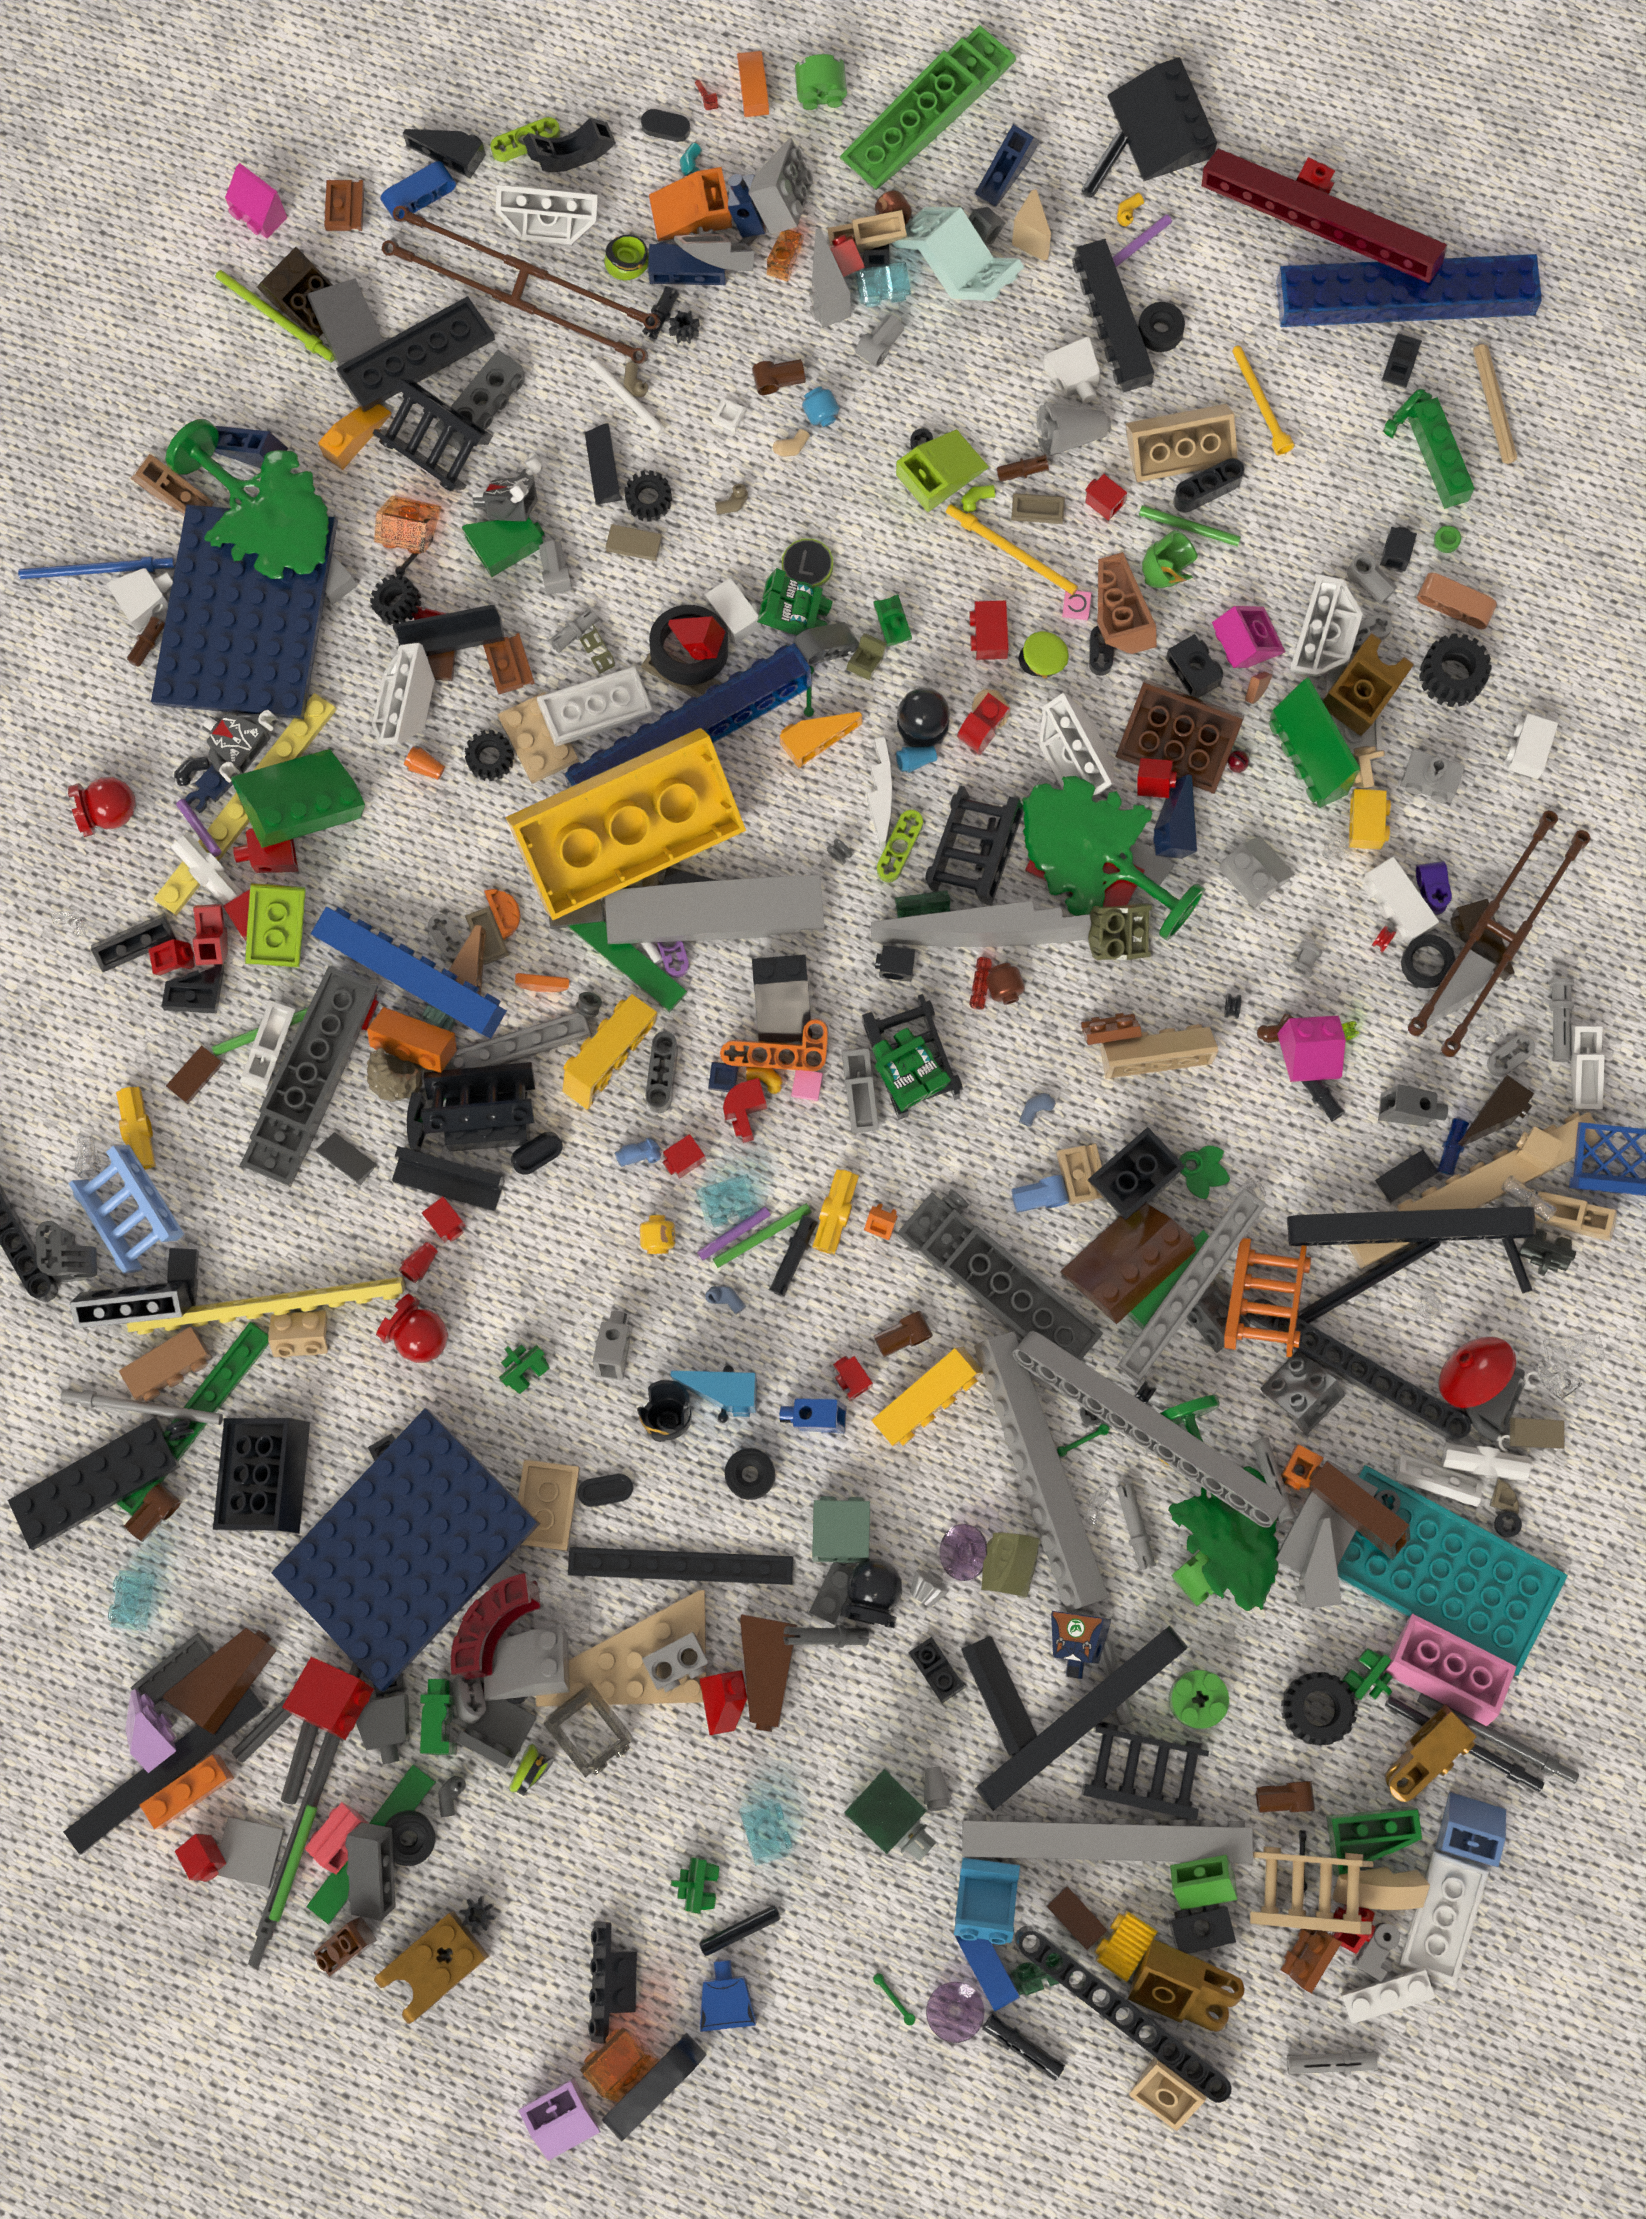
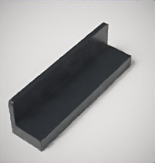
M487 605L392 625L394 632L398 636L399 646L420 643L423 645L426 656L505 641L502 618L495 605Z
M400 1146L397 1147L395 1158L398 1160L392 1178L394 1183L487 1210H496L505 1182L502 1176Z
M988 1636L961 1648V1652L1008 1755H1011L1024 1748L1037 1737V1734L993 1638Z

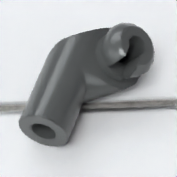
M453 1776L439 1789L438 1797L441 1817L455 1816L454 1800L466 1788V1782L463 1778Z

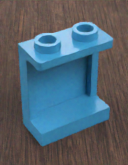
M962 1858L954 1935L969 1941L976 1940L977 1938L985 1939L997 1945H1003L1006 1942L1012 1943L1020 1865Z

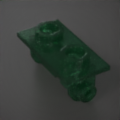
M948 890L895 897L898 918L951 911Z
M1052 1953L1047 1956L1046 1965L1055 1966L1059 1962V1954ZM1033 1962L1022 1963L1016 1969L1010 1971L1019 1996L1023 1994L1028 1996L1043 1990L1044 1986L1041 1979L1047 1978L1050 1987L1059 1984L1058 1981Z

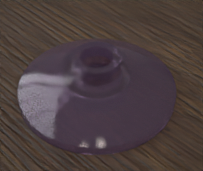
M958 1524L951 1527L943 1536L940 1544V1560L944 1570L950 1577L959 1581H969L981 1574L983 1571V1561L988 1554L984 1535L979 1529L969 1524Z
M945 1983L934 1990L927 2002V2021L931 2030L939 2038L952 2043L967 2041L976 2035L983 2024L984 2005L976 1990L965 1983ZM952 2006H958L961 2009L959 2016L953 2017L950 2015L949 2010Z

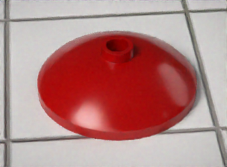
M1481 1337L1460 1346L1446 1360L1439 1376V1391L1443 1398L1452 1406L1459 1408L1475 1407L1494 1398L1506 1387L1514 1374L1516 1354L1508 1342L1498 1337Z

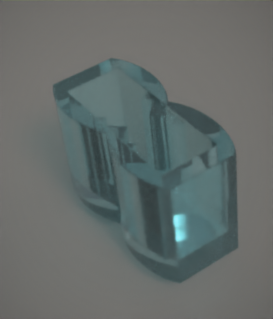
M905 261L864 268L855 272L859 302L861 304L866 303V307L881 305L880 300L891 299L892 303L906 300L907 295H911Z

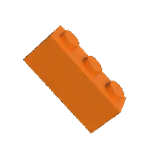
M385 1007L381 1009L367 1029L370 1047L375 1050L382 1048L384 1052L394 1055L403 1061H410L425 1069L434 1070L442 1073L457 1051L455 1033Z
M219 1754L211 1755L139 1806L153 1828L162 1829L233 1780L234 1777Z

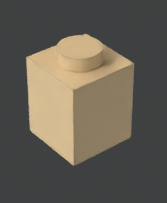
M1534 1126L1528 1133L1523 1131L1519 1137L1516 1146L1520 1148L1516 1156L1546 1171L1554 1163L1564 1142Z

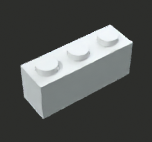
M1394 856L1366 873L1362 880L1364 882L1363 888L1368 896H1374L1379 903L1378 909L1385 919L1389 918L1399 940H1405L1407 945H1409L1412 940L1421 935L1428 934L1439 924V920Z

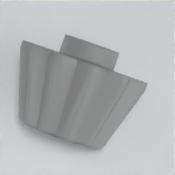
M918 1569L915 1572L910 1593L921 1603L932 1607L949 1592V1589L942 1583L943 1579L938 1574L932 1571L927 1573L924 1570Z

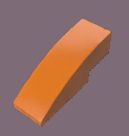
M762 51L737 53L744 117L769 115Z

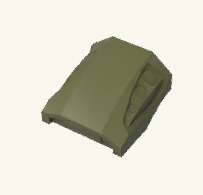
M1139 903L1114 907L1093 906L1090 912L1091 928L1088 935L1092 957L1096 960H1131L1151 957L1148 944L1149 911L1152 910V905L1149 903Z
M993 1533V1538L988 1541L986 1546L987 1556L983 1561L981 1590L1001 1592L1026 1598L1030 1591V1584L1036 1568L1038 1547L1041 1544L1040 1538L1014 1533Z

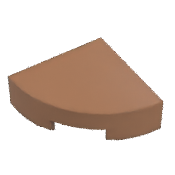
M1264 671L1252 676L1245 701L1251 704L1256 703L1266 691L1272 674Z

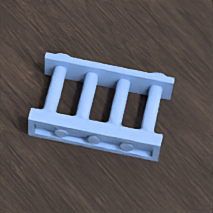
M115 1145L106 1151L111 1159V1164L90 1182L88 1179L72 1180L68 1184L73 1190L75 1199L81 1203L114 1257L116 1266L124 1274L142 1270L143 1268L137 1258L158 1240L161 1242L177 1241L185 1234L130 1145ZM119 1172L125 1182V1186L103 1204L96 1190ZM133 1195L139 1205V1209L116 1226L109 1213ZM146 1217L152 1226V1232L133 1248H130L123 1235Z

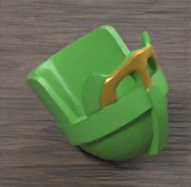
M1173 530L1160 541L1148 547L1142 561V571L1145 576L1146 585L1153 588L1172 587L1193 578L1189 574H1182L1181 570L1197 559L1198 554L1191 541L1182 532Z

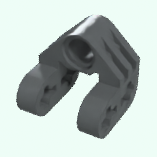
M45 1221L36 1229L37 1266L41 1272L59 1282L83 1281L97 1276L96 1247L75 1245L74 1235L53 1221ZM51 1227L53 1231L49 1234L48 1238L44 1237V1233H48Z

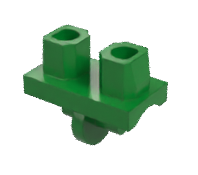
M899 595L873 601L887 647L912 640Z
M521 1344L514 1351L507 1346L504 1350L508 1356L501 1361V1364L507 1368L513 1362L515 1363L501 1374L499 1378L506 1387L509 1385L513 1390L521 1394L530 1385L522 1373L531 1367L540 1377L550 1367L543 1357L544 1352L537 1344L520 1359L519 1357L527 1351Z
M1368 1648L1365 1649L1357 1661L1365 1666L1368 1672L1362 1678L1354 1670L1350 1669L1341 1681L1346 1682L1350 1686L1348 1689L1350 1692H1354L1355 1701L1361 1700L1372 1685L1374 1688L1369 1693V1696L1374 1700L1377 1699L1381 1692L1390 1696L1392 1690L1387 1684L1393 1677L1385 1672L1380 1680L1378 1677L1391 1662V1659L1385 1654L1379 1655Z
M690 1857L689 1870L680 1869L679 1880H671L670 1886L678 1887L677 1899H686L685 1911L701 1914V1910L715 1909L716 1894L713 1892H703L704 1880L717 1881L719 1866L708 1863L705 1859Z

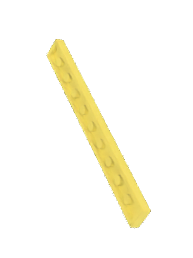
M314 693L307 701L304 719L294 718L254 770L301 757L336 712L335 706ZM237 792L207 829L222 851L219 856L215 857L218 861H220L250 822ZM200 839L198 841L199 844L208 853V849ZM183 861L153 898L155 902L175 916L178 915L200 886L190 874L189 868Z
M403 1276L191 1306L183 1317L127 1323L128 1332L137 1331V1334L141 1335L151 1333L155 1328L164 1327L166 1331L181 1328V1325L191 1323L193 1327L207 1325L208 1321L212 1320L227 1323L236 1320V1317L246 1316L247 1319L262 1317L263 1313L274 1312V1315H283L291 1312L290 1309L301 1308V1311H311L317 1309L318 1305L328 1304L329 1307H339L345 1305L347 1301L356 1300L357 1304L372 1301V1298L382 1296L384 1300L398 1298L399 1294H403L405 1280Z

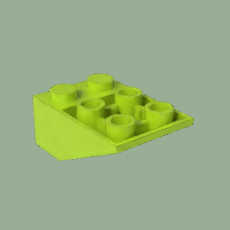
M956 429L915 447L896 461V476L923 508L930 512L986 471L989 466Z

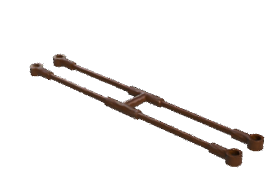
M396 206L394 208L393 217L395 220L400 222L407 221L418 227L428 228L498 258L504 264L518 269L519 273L512 294H508L415 256V253L399 247L398 243L392 240H387L382 244V252L386 256H397L408 262L418 263L490 294L492 298L531 315L536 314L615 348V351L631 357L635 363L641 364L647 361L648 352L644 348H634L620 341L610 340L538 309L536 305L522 300L521 297L530 274L544 281L549 280L627 314L628 317L643 323L647 329L659 327L661 321L657 314H647L633 307L623 306L551 275L547 270L509 254H502L426 221L425 218L410 212L405 206ZM401 209H403L405 213L402 219L399 217V211ZM389 244L393 245V251L391 253L388 251ZM651 316L655 319L653 326H650L648 322ZM638 351H641L643 354V358L640 361L636 358Z
M1548 810L1543 813L1539 820V826L1533 834L1532 841L1495 899L1490 901L1469 934L1467 943L1430 1001L1423 1006L1418 1016L1414 1017L1408 1024L1407 1028L1411 1035L1420 1036L1427 1028V1021L1435 1009V1004L1475 941L1479 940L1486 928L1508 941L1509 945L1502 955L1501 962L1464 1021L1458 1025L1453 1035L1442 1044L1441 1051L1447 1057H1454L1460 1050V1043L1468 1031L1467 1027L1508 962L1512 961L1532 929L1534 920L1569 864L1575 860L1581 849H1584L1590 842L1591 837L1587 831L1579 830L1575 833L1571 840L1572 845L1565 854V860L1528 919L1523 921L1516 933L1493 920L1492 918L1499 909L1501 900L1536 845L1543 840L1547 831L1552 829L1557 823L1558 816L1553 811ZM1414 1024L1419 1025L1421 1029L1416 1028Z

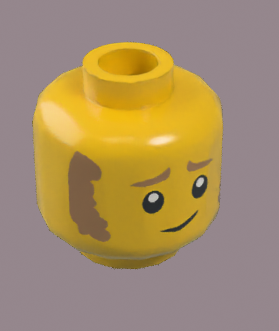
M665 1215L649 1216V1221L640 1224L641 1248L647 1250V1254H668L669 1249L675 1246L674 1223L668 1220L665 1221Z

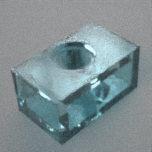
M748 1174L696 1190L707 1226L711 1224L713 1227L723 1226L729 1222V1218L736 1216L739 1219L748 1218L755 1214L754 1210L759 1209ZM727 1196L733 1197L736 1203L731 1208H724L721 1206L723 1198Z
M772 1798L739 1809L755 1866L789 1856L788 1849L793 1848L789 1832H783L780 1821L784 1820V1815L780 1802L774 1804ZM768 1822L774 1826L775 1835L773 1838L763 1839L760 1836L759 1827L762 1823Z

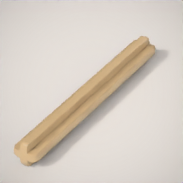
M1479 344L1473 348L1475 361L1501 460L1503 463L1510 464L1517 460L1514 442L1489 348L1487 345Z

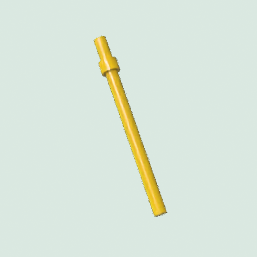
M952 504L946 509V513L961 522L963 528L978 533L1071 595L1076 593L1077 585L978 522V518L973 514H966Z

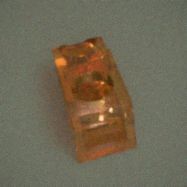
M789 229L780 232L767 258V275L789 281L792 268L803 244L804 234Z

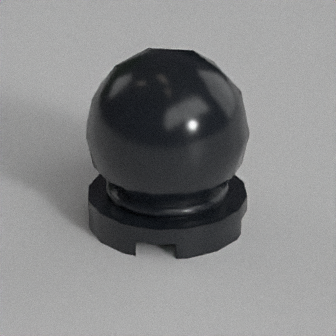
M924 687L912 690L904 696L897 712V728L903 741L911 747H929L943 742L948 734L950 710L945 698L933 688Z
M868 1559L859 1563L852 1570L847 1581V1594L851 1602L849 1605H842L840 1616L872 1625L875 1623L885 1625L887 1628L894 1629L897 1617L892 1616L890 1610L898 1604L902 1595V1580L899 1573L890 1563L881 1559Z

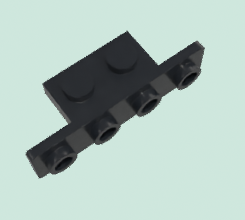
M594 1921V1928L591 1932L593 1958L590 1962L592 1989L589 1993L592 2011L588 2030L592 2042L608 2044L609 2013L636 2012L637 1952H611V1922Z

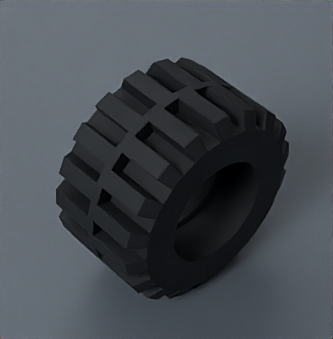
M1453 633L1449 639L1445 635L1440 638L1439 642L1436 640L1432 644L1420 666L1421 673L1419 675L1420 681H1424L1421 687L1424 691H1430L1428 697L1431 700L1435 696L1438 698L1437 703L1440 705L1445 701L1448 702L1447 707H1453L1457 702L1460 707L1464 706L1466 701L1470 703L1476 696H1479L1490 677L1492 665L1489 664L1491 660L1490 654H1484L1487 649L1484 645L1478 646L1479 640L1476 638L1471 641L1468 639L1469 635L1463 634L1462 637H1458L1457 633ZM1451 660L1463 664L1468 671L1469 677L1463 680L1449 677L1444 672L1442 663Z
M1313 1672L1304 1674L1290 1683L1291 1686L1285 1690L1284 1700L1281 1701V1706L1283 1707V1713L1281 1714L1282 1718L1286 1720L1287 1724L1285 1726L1287 1729L1294 1733L1293 1736L1307 1744L1330 1745L1344 1739L1343 1736L1351 1732L1352 1724L1356 1723L1355 1711H1358V1706L1354 1703L1356 1698L1354 1692H1350L1348 1689L1350 1686L1346 1682H1342L1340 1677L1330 1675L1327 1672ZM1315 1691L1328 1694L1335 1706L1332 1720L1324 1726L1311 1724L1304 1714V1701L1310 1693Z

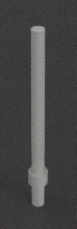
M63 1389L61 1392V1400L80 1403L83 1407L94 1408L95 1406L184 1420L190 1419L191 1421L221 1425L223 1415L219 1413L97 1395L95 1391L84 1390L83 1392Z

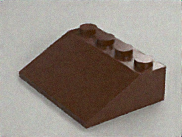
M1146 679L1141 686L1115 757L1138 766L1140 765L1141 758L1173 761L1172 772H1177V780L1187 774L1192 775L1194 787L1215 794L1245 716Z
M1147 1203L1127 1220H1124L1121 1216L1117 1218L1060 1272L1106 1316L1117 1324L1196 1251V1247L1191 1235L1172 1218Z

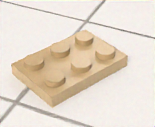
M545 692L497 714L531 784L579 762L570 742L557 747L554 745L537 703V697L545 695Z
M524 1460L518 1501L535 1517L540 1525L521 1545L568 1551L580 1467Z

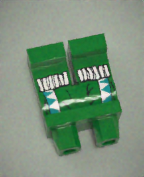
M778 568L766 579L762 597L763 601L761 602L757 619L758 623L793 635H799L807 629L828 625L826 621L817 618V614L826 617L833 603L832 600L822 596L823 588L813 587L809 583L785 576V571Z
M908 1028L894 1035L893 1038L899 1046L894 1051L886 1039L877 1043L872 1048L877 1059L875 1068L878 1073L880 1072L883 1081L901 1112L945 1089L951 1081L947 1073L942 1072L933 1059L932 1053L924 1044L923 1038L921 1036L915 1038Z
M428 1679L427 1695L420 1696V1703L425 1704L421 1716V1754L457 1755V1743L449 1742L450 1723L454 1718V1709L451 1705H455L454 1696L450 1695V1680Z

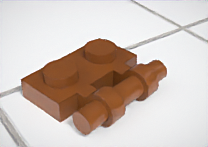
M1117 1013L1115 1017L1103 1019L1092 1017L1091 1021L1081 1022L1082 1033H1084L1087 1045L1142 1037L1141 1026L1135 1018V1014L1124 1015V1013Z
M1300 1929L1297 1934L1299 1938L1292 1950H1288L1285 1954L1284 1959L1286 1960L1280 1970L1289 1975L1301 1988L1312 1994L1342 1942L1328 1931Z

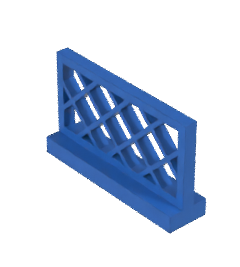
M1578 1122L1573 1177H1570L1569 1188L1646 1196V1177L1644 1179L1640 1178L1633 1170L1643 1160L1646 1163V1152L1644 1153L1636 1143L1641 1136L1646 1135V1129ZM1586 1129L1595 1130L1601 1137V1140L1592 1147L1585 1141ZM1603 1131H1610L1607 1135L1603 1133ZM1616 1132H1621L1628 1141L1619 1150L1609 1140ZM1629 1133L1636 1134V1135L1632 1138V1137L1629 1135ZM1605 1142L1613 1152V1155L1605 1162H1602L1594 1151ZM1632 1145L1640 1157L1629 1165L1621 1153ZM1591 1155L1599 1167L1592 1173L1582 1172L1583 1160ZM1618 1158L1626 1169L1618 1176H1613L1606 1166ZM1601 1170H1603V1172H1604L1606 1175L1598 1174V1173H1599ZM1628 1173H1630V1175H1631L1632 1177H1624V1176L1627 1175Z

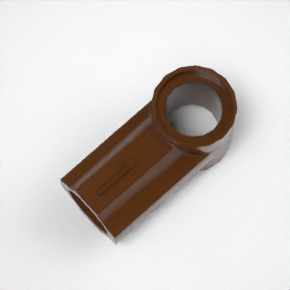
M801 359L774 364L771 361H762L752 367L759 395L774 394L781 387L806 383Z
M917 1311L901 1319L899 1324L873 1337L885 1358L907 1346H916L930 1339L933 1334L922 1312Z
M161 1483L154 1486L143 1499L144 1504L124 1525L127 1531L141 1542H144L162 1520H167L181 1505V1501Z
M1312 1781L1289 1782L1286 1785L1256 1787L1258 1812L1315 1811Z

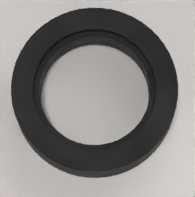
M697 605L676 606L662 613L652 625L649 636L651 661L655 669L667 680L681 685H697L713 679L724 668L728 658V632L721 618L711 610ZM712 616L725 631L717 658L704 659L691 664L681 663L672 659L663 647L665 639L673 632L668 625L669 620Z

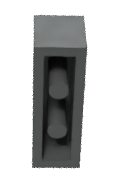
M361 1822L347 1835L345 1842L346 1849L348 1850L347 1875L349 1876L350 1889L348 1900L350 1902L351 1915L381 1921L396 1907L392 1828Z

